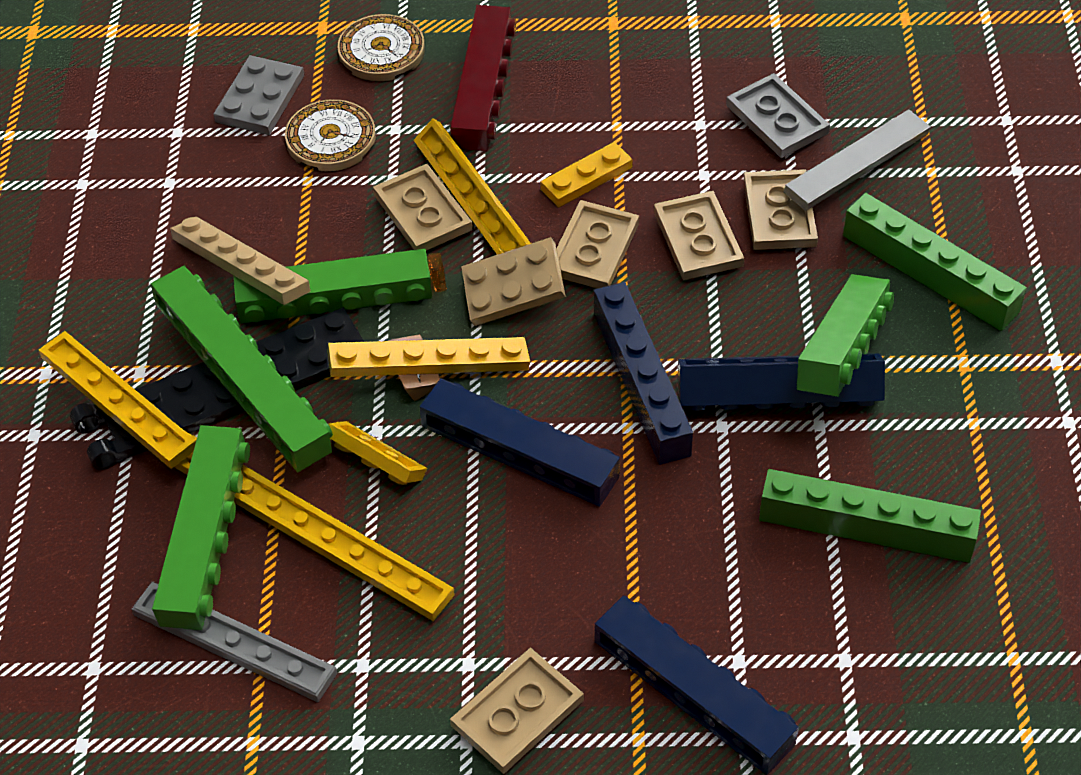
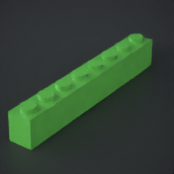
M184 265L150 283L156 306L297 473L332 453L330 437L333 434L328 423L324 419L319 420L314 415L313 409L305 397L299 398L289 378L285 375L283 377L279 375L272 359L267 354L263 356L259 352L253 337L250 334L245 335L241 331L240 325L233 314L227 315L219 298L215 294L210 295L206 291L204 282L198 274L192 275Z

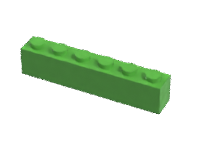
M867 193L861 196L847 210L843 231L845 238L998 330L1003 331L1020 313L1026 286Z
M426 248L288 266L286 268L309 280L311 292L285 305L233 275L235 301L240 324L309 314H322L343 307L345 310H353L362 307L432 298Z
M851 274L798 358L797 390L838 397L844 385L850 384L853 370L858 369L860 366L862 354H867L870 340H875L878 326H883L886 312H891L894 292H889V279Z
M200 425L152 607L160 627L202 630L205 617L211 616L213 608L211 592L213 585H218L220 580L221 567L219 560L221 554H225L228 547V533L226 531L228 523H233L235 518L236 506L234 498L236 493L241 492L243 485L241 470L243 463H248L250 456V445L245 442L241 428Z
M768 469L762 494L759 521L970 563L977 541L981 510Z

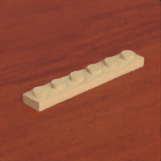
M198 217L187 218L181 224L170 228L173 240L283 305L311 292L309 280Z

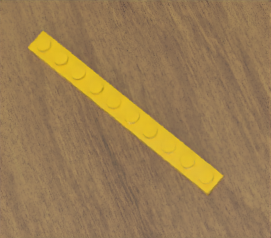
M186 432V433L189 434L193 439L197 440V437H195V436H193L192 434ZM193 453L177 464L175 468L187 475ZM245 465L242 466L243 485L241 492L236 493L234 502L238 506L432 621L437 618L455 596L452 586Z

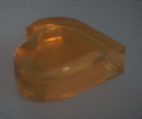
M439 252L428 254V267L434 291H446L447 287L441 255Z

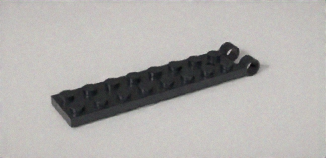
M343 307L256 341V344L263 356L267 354L272 359L281 377L285 375L289 378L296 391L330 377L327 354L328 343L364 342ZM204 362L135 389L188 433L199 430L200 425L209 426L245 411ZM81 403L71 410L69 416L78 433H90L99 426L106 424L114 439L113 441L99 439L91 443L87 448V455L95 469H108L117 462L148 450L97 405Z

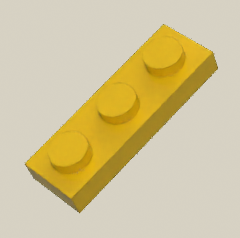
M613 142L540 181L541 191L559 208L633 167V159Z
M347 421L329 423L333 434L330 439L335 442L334 446L336 448L362 457L361 462L371 468L384 470L389 473L388 478L398 484L407 485L410 482L423 480L427 470L423 465Z

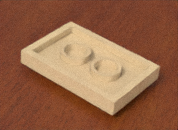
M428 164L373 186L374 196L414 250L426 248L427 251L473 230L470 218Z
M806 169L744 172L743 182L754 250L817 247L818 236L813 208L811 207L805 211L784 193L785 185L804 174Z
M714 191L654 204L655 217L683 280L744 266V256Z
M580 200L556 248L562 279L598 289L610 286L637 230L639 215Z
M551 237L461 266L469 317L474 326L566 297L556 244Z
M530 647L451 717L450 724L452 728L504 774L584 701V693Z

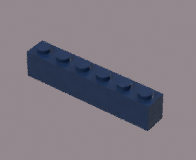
M622 282L595 289V319L658 464L662 465L691 457L693 431L626 283Z
M879 353L862 354L860 366L858 369L853 370L850 384H845L837 397L797 390L798 358L800 356L678 359V399L681 406H686V409L693 411L704 410L706 405H720L721 409L726 410L739 409L740 405L753 404V407L759 409L773 408L774 404L787 403V406L792 408L807 407V403L819 402L825 407L841 406V402H854L858 406H872L875 404V401H885V360Z
M440 378L420 405L423 428L600 507L620 477V457L610 450L598 448L576 435H569L555 429L547 422H539L525 416L517 409H510L500 405L490 397L475 394L466 390L458 383H450Z
M623 595L595 622L596 644L764 774L768 775L796 745L799 727L789 714L784 711H777L765 701L764 697L753 688L748 689L737 681L729 669L724 666L719 667L707 658L700 647L694 644L690 645L680 638L672 626L667 623H661L651 616L643 604L633 602Z

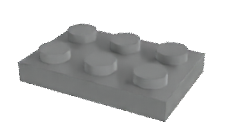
M249 55L214 112L215 123L270 135L304 77L303 67Z
M775 73L726 98V106L780 158L829 134L830 124Z

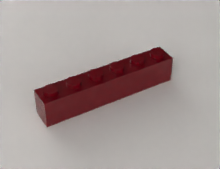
M476 5L450 127L451 137L461 150L488 152L490 139L495 140L497 125L494 118L500 117L501 102L498 100V97L504 96L505 81L502 77H507L509 61L506 59V56L511 57L512 39L510 37H515L516 19H511V7Z

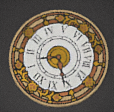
M378 14L361 18L350 24L342 32L338 40L340 62L352 71V75L370 81H389L395 79L396 75L402 74L409 69L414 70L421 63L425 53L424 36L419 27L406 18L390 14Z
M344 100L318 101L303 107L289 120L285 129L287 150L296 162L318 167V171L346 169L362 161V157L375 145V124L371 115L355 103Z

